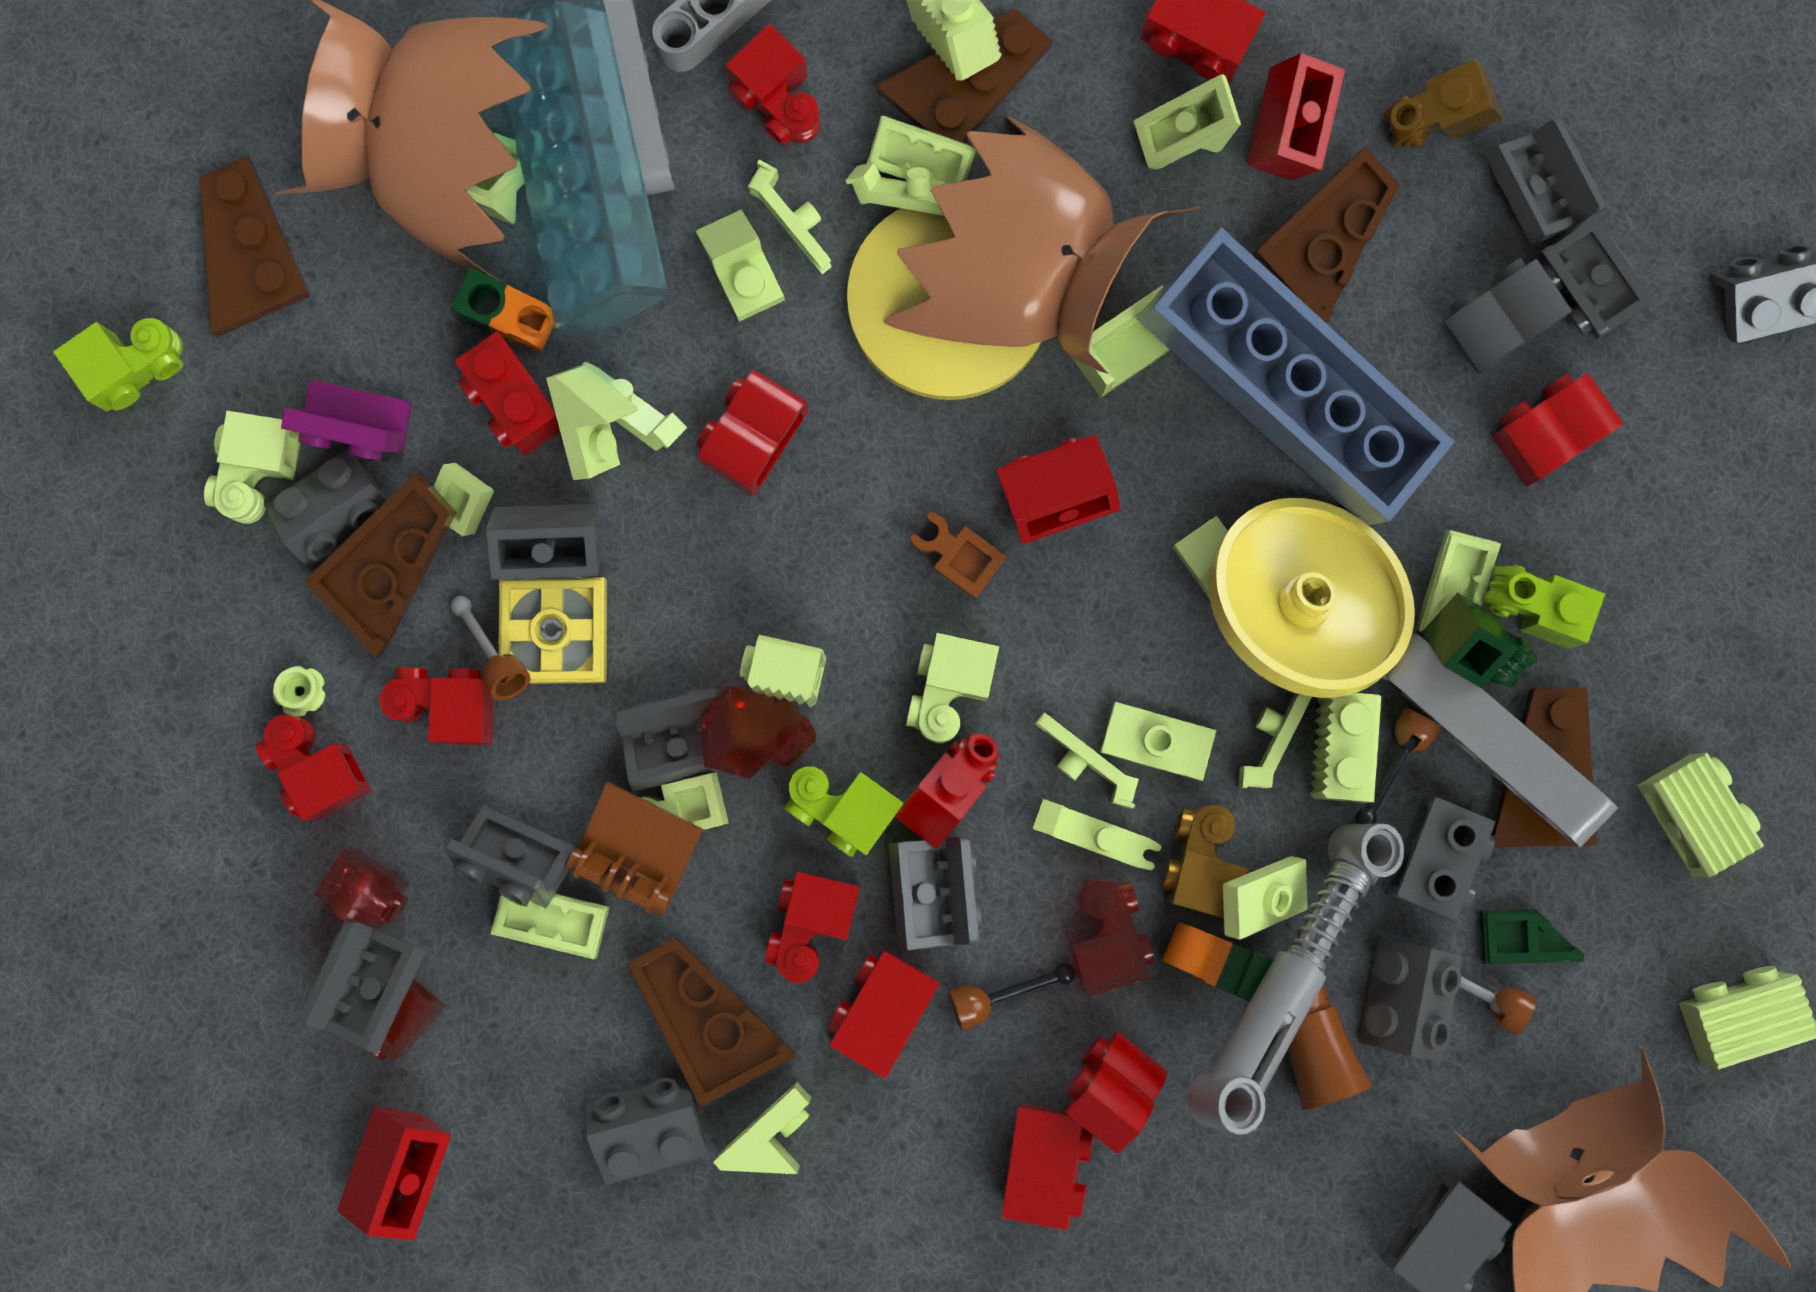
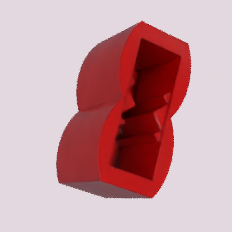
M753 370L746 380L739 377L733 383L724 401L729 406L726 413L718 423L714 420L709 421L696 443V446L701 449L698 458L703 466L752 496L758 492L809 411L807 401L756 370Z
M1567 373L1541 391L1546 400L1533 409L1525 401L1499 418L1504 428L1492 435V438L1526 487L1548 475L1624 424L1588 373L1575 381Z
M1116 1030L1107 1040L1101 1035L1098 1036L1082 1056L1081 1062L1085 1066L1075 1074L1065 1089V1092L1071 1096L1065 1113L1118 1155L1140 1134L1154 1108V1100L1166 1081L1168 1070Z

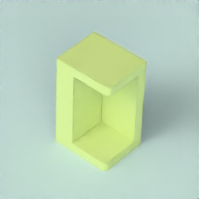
M1163 285L1093 332L1089 353L1104 367L1108 374L1072 358L1100 398L1170 351L1165 344L1136 319L1162 289Z

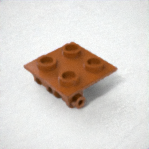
M607 782L578 849L575 848L566 867L570 869L569 871L574 872L573 877L579 879L582 876L602 886L603 892L608 893L610 890L617 894L616 898L620 900L626 898L645 907L646 913L651 914L653 911L664 917L703 828Z

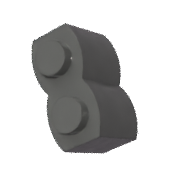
M1522 258L1514 261L1494 276L1499 284L1480 296L1477 290L1474 289L1449 306L1453 315L1446 319L1445 322L1480 373L1572 313L1571 308L1537 259L1527 265Z

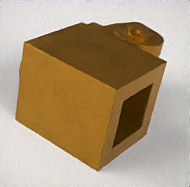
M1476 59L1425 81L1427 91L1412 98L1408 96L1402 97L1383 113L1386 124H1390L1388 128L1389 133L1393 134L1392 141L1397 149L1402 147L1405 149H1416L1425 144L1424 141L1431 136L1430 132L1441 129L1452 139H1457L1504 119L1488 72Z
M1207 805L1193 810L1184 807L1181 809L1174 835L1175 838L1183 840L1177 860L1169 859L1167 861L1161 882V889L1169 891L1166 902L1224 918L1223 883L1246 875L1249 870L1248 868L1223 862L1215 853V843L1227 842L1235 832L1236 823L1228 809L1219 805Z

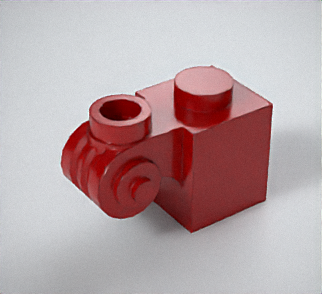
M769 23L725 65L729 83L731 84L727 90L736 103L748 112L754 107L767 119L763 122L765 130L782 147L789 141L796 143L808 142L815 138L820 129L818 104L814 97L807 93L800 92L789 96L808 77L806 59Z
M395 668L394 680L387 683L381 690L379 697L380 708L391 719L413 722L423 715L425 708L429 711L428 742L437 744L492 745L494 698L485 686L484 680L480 679V670L448 669V678L430 679L428 678V669Z
M280 715L268 723L264 730V739L257 742L255 747L261 761L269 770L278 769L279 773L277 775L284 786L279 791L280 797L292 816H299L301 821L316 822L372 791L348 745L333 743L312 755L308 749L315 742L316 731L311 722L302 717Z
M972 733L967 739L963 737L958 743L955 741L947 750L951 756L945 753L895 815V817L935 849L941 845L987 786L982 782L989 783L996 775L994 770L998 766L996 761L1000 754L998 753L995 741L987 735H975Z
M802 871L796 873L795 881L785 879L778 904V911L787 913L782 934L772 931L765 963L778 967L779 973L791 982L802 983L809 980L815 975L820 965L818 951L809 945L810 939L818 934L844 940L848 939L861 886Z

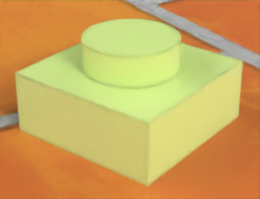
M457 463L443 464L433 487L457 512L450 528L461 536L475 534L494 490Z

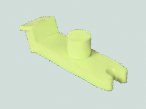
M759 159L757 162L758 169L747 186L750 189L749 194L760 199L819 272L824 274L832 267L830 264L831 259L808 232L809 229L821 221L820 215L808 201L792 212L773 189L779 179L777 169Z
M875 162L856 166L845 180L847 184L852 183L860 204L873 203L944 216L931 193L933 186L930 185L929 170L926 168L914 167L907 170L906 181L881 177Z
M588 362L582 364L590 367L637 407V412L620 418L616 422L655 451L663 446L667 449L687 429L673 412L665 417L633 393V386L629 381L625 379L614 380L598 367Z
M1295 693L1284 715L1267 706L1264 708L1255 727L1270 734L1273 738L1258 767H1240L1238 788L1243 789L1247 788V786L1272 788L1274 772L1312 699L1311 696Z
M1043 713L1035 722V725L1069 750L1056 767L1069 778L1076 781L1088 765L1114 785L1110 803L1134 809L1135 804L1132 802L1139 779L1123 774L1057 721Z
M1045 799L1042 801L1033 826L1034 830L1051 835L1057 839L1147 870H1153L1155 865L1144 859V851L1147 849L1153 851L1161 850V845L1150 838Z

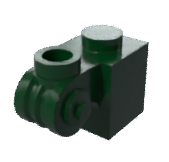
M1458 592L1422 631L1443 667L1480 688H1483L1488 681L1512 687L1518 681V676L1523 675L1526 672L1525 669L1531 667L1537 661V657L1533 653L1534 650L1527 639L1522 636L1517 637L1509 634L1495 614Z

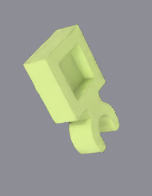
M717 772L661 785L664 801L652 795L640 797L703 828V830L729 823Z

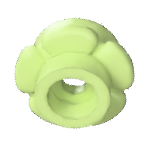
M301 666L288 668L280 673L275 680L273 689L274 701L276 704L283 706V711L287 715L302 717L306 715L307 711H316L323 704L326 694L322 687L325 681L322 675L313 668L307 670ZM299 687H304L305 689L302 696L296 695V690Z

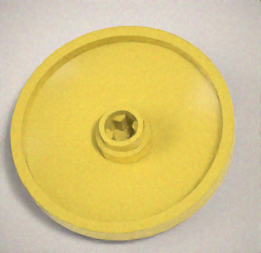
M900 208L887 216L870 232L860 246L850 270L847 288L848 314L852 331L861 351L874 368L886 379L902 389L923 397L942 400L966 399L1001 387L1025 368L1039 349L1041 342L1025 347L961 343L914 334L896 329L884 323L885 319L896 312L914 307L930 298L920 282L898 256V249L939 242L955 237L945 216Z
M1277 499L1258 505L1242 515L1223 536L1216 547L1211 560L1208 578L1209 598L1215 620L1234 652L1246 665L1269 682L1288 691L1305 696L1319 698L1348 696L1358 693L1379 681L1404 655L1412 637L1415 619L1414 598L1407 574L1387 542L1373 528L1352 513L1332 504L1314 499Z

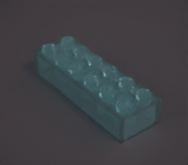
M538 0L516 18L548 24L549 28L530 35L507 39L496 44L495 51L531 86V92L506 101V105L510 113L516 141V152L521 164L527 192V203L531 211L537 239V249L542 262L548 290V301L552 309L556 329L600 332L613 328L667 298L669 293L604 0Z

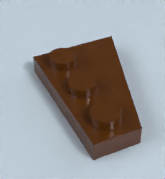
M1013 9L993 20V23L996 25L994 27L997 32L996 37L999 40L997 42L1000 46L999 52L1002 54L997 62L965 80H956L955 74H951L950 68L946 67L945 61H941L940 55L934 53L877 85L876 92L917 127L965 143L968 139L967 133L969 131H976L1052 47V40L1016 9Z
M1365 147L1354 155L1251 255L1327 324L1334 312L1332 309L1342 289L1348 285L1356 270L1354 266L1366 243L1372 239L1399 184L1368 148Z
M246 156L200 176L211 334L217 338L310 297L311 295L253 162Z
M414 474L304 582L375 658L381 657L395 634L457 512L422 474Z
M1587 687L1530 690L1521 723L1593 784ZM1505 785L1503 786L1499 801L1500 807L1491 833L1496 838L1494 848L1575 846ZM1596 832L1583 846L1597 845Z
M677 937L627 963L700 1108L797 1056L764 1021Z

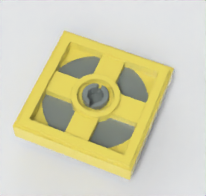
M604 577L532 578L528 580L499 579V655L512 654L519 659L530 674L529 684L606 683L607 579Z

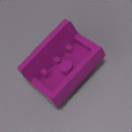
M311 380L308 386L304 409L285 408L281 429L298 432V442L302 444L330 449L331 440L350 444L348 454L380 460L382 452L403 453L412 404L405 400Z

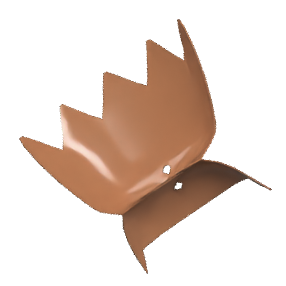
M310 0L327 13L330 19L319 41L309 72L303 106L301 166L306 186L275 193H304L340 189L358 184L369 177L372 194L379 206L407 233L466 270L472 267L498 280L458 250L467 246L504 240L505 235L475 203L466 189L479 182L512 170L517 166L515 159L489 129L479 113L492 106L531 92V86L496 53L492 46L507 39L530 35L549 28L548 24L534 20L505 17L444 19L420 23L411 27L392 49L381 34L363 21L321 0ZM355 108L360 114L350 122L347 118V113ZM378 116L380 118V126H378Z
M1005 116V118L1024 135L969 131L967 137L986 165L991 176L936 185L931 188V193L948 221L955 237L939 242L898 249V256L920 282L930 298L914 307L896 312L885 319L884 323L896 329L922 336L991 346L1025 347L1057 336L1062 349L1069 356L1100 372L1108 374L1104 367L1089 353L1098 313L1125 257L1151 221L1201 209L1200 206L1142 215L1114 225L1111 199L1105 189L1070 155L1042 134L1008 116ZM1065 245L1070 246L1074 254L1063 256L1061 252L1062 247Z
M1642 1046V1081L1612 1088L1571 1102L1570 1106L1556 1117L1529 1130L1515 1129L1482 1153L1468 1140L1454 1131L1456 1136L1501 1183L1518 1196L1534 1202L1522 1214L1513 1237L1512 1269L1514 1292H1587L1592 1284L1638 1287L1657 1292L1665 1257L1720 1288L1724 1283L1726 1248L1730 1232L1751 1244L1783 1268L1789 1269L1791 1265L1785 1252L1760 1217L1731 1184L1707 1161L1694 1152L1663 1150L1665 1139L1663 1107L1655 1078ZM1573 1149L1584 1151L1579 1161L1570 1157ZM1594 1175L1593 1179L1590 1182L1584 1183V1181L1587 1178Z

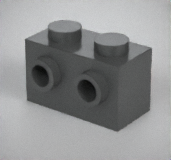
M599 504L494 507L485 530L491 580L598 576L603 556Z
M1438 797L1422 798L1404 844L1402 864L1392 875L1385 895L1439 918L1458 921L1460 913L1466 914L1474 901L1476 885L1472 884L1478 866L1479 864L1484 865L1488 861L1494 849L1496 838L1491 833L1496 821Z
M1443 1173L1380 1256V1259L1420 1292H1470L1474 1284L1473 1275L1485 1260H1492L1500 1253L1507 1240L1505 1233L1512 1223L1462 1183Z

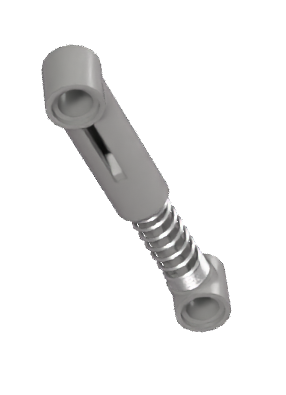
M1344 824L1337 827L1331 834L1328 843V856L1332 867L1327 875L1328 878L1323 882L1325 890L1317 892L1318 902L1310 905L1312 914L1303 917L1305 926L1297 928L1298 939L1291 940L1290 946H1287L1285 951L1277 952L1211 1071L1198 1075L1190 1085L1187 1105L1191 1116L1197 1123L1233 1134H1248L1261 1123L1265 1113V1097L1263 1093L1326 980L1323 973L1326 968L1323 962L1324 958H1332L1329 949L1331 946L1339 945L1335 938L1338 934L1345 933V929L1342 926L1344 922L1352 921L1349 913L1351 909L1356 910L1359 908L1356 902L1357 898L1365 897L1370 886L1375 885L1379 877H1388L1394 874L1402 864L1404 844L1400 834L1388 824Z

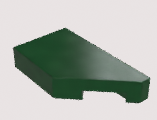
M1536 909L1479 910L1482 964L1584 962V953L1576 946L1570 944Z

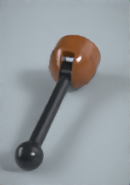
M1403 708L1394 728L1395 738L1400 748L1375 791L1374 802L1368 803L1366 808H1362L1357 812V824H1376V811L1410 752H1421L1429 748L1442 729L1440 725L1413 710Z
M1062 963L1057 966L1055 972L990 994L985 993L984 990L974 985H963L948 990L957 1023L963 1032L985 1022L990 1014L992 1004L1056 982L1064 985L1070 984L1074 981L1076 972L1072 965Z

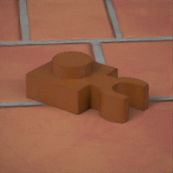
M929 512L926 516V521L936 527L938 536L933 541H924L918 535L913 534L910 538L912 546L920 553H936L941 558L935 565L934 571L976 601L1002 566L1007 556L966 526L963 527L955 538L949 533L948 525L944 518L936 513Z

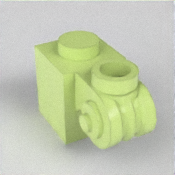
M226 411L224 425L218 427L214 440V449L218 455L216 462L220 463L218 475H211L206 482L204 489L205 504L216 507L222 515L242 524H251L258 521L266 511L264 504L267 501L264 495L254 489L260 479L267 476L294 480L301 445L298 442L299 433L281 429L282 419Z
M940 633L936 635L934 646L924 644L917 674L927 676L923 697L912 696L906 726L916 727L928 741L935 744H944L951 741L960 728V718L958 713L948 706L949 703L957 697L987 701L999 646Z

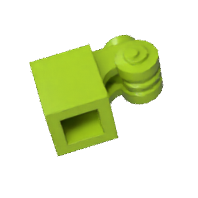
M144 318L133 326L130 338L132 345L127 347L123 345L114 332L95 322L53 351L86 400L106 412L111 409L122 410L129 407L139 399V390L150 383L151 379H168L178 373L183 367V362L180 359L183 351V342L180 335L162 321L154 318Z
M1519 565L1495 566L1492 574L1493 581L1488 585L1490 590L1485 593L1482 602L1490 607L1497 616L1508 618L1509 615L1517 616L1519 613L1524 616L1519 631L1567 649L1589 642L1605 593L1558 575L1542 580L1527 573L1525 568Z
M806 766L797 770L789 782L790 797L784 809L807 826H810L814 819L820 821L832 830L827 840L851 858L857 850L868 855L904 804L862 772L858 774L844 794L831 796L828 795L830 789L829 779L821 769Z

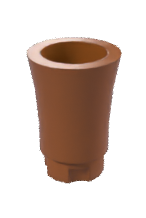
M1323 985L1288 1048L1302 1110L1334 1103L1373 1087L1347 1037L1335 1004L1330 1005Z

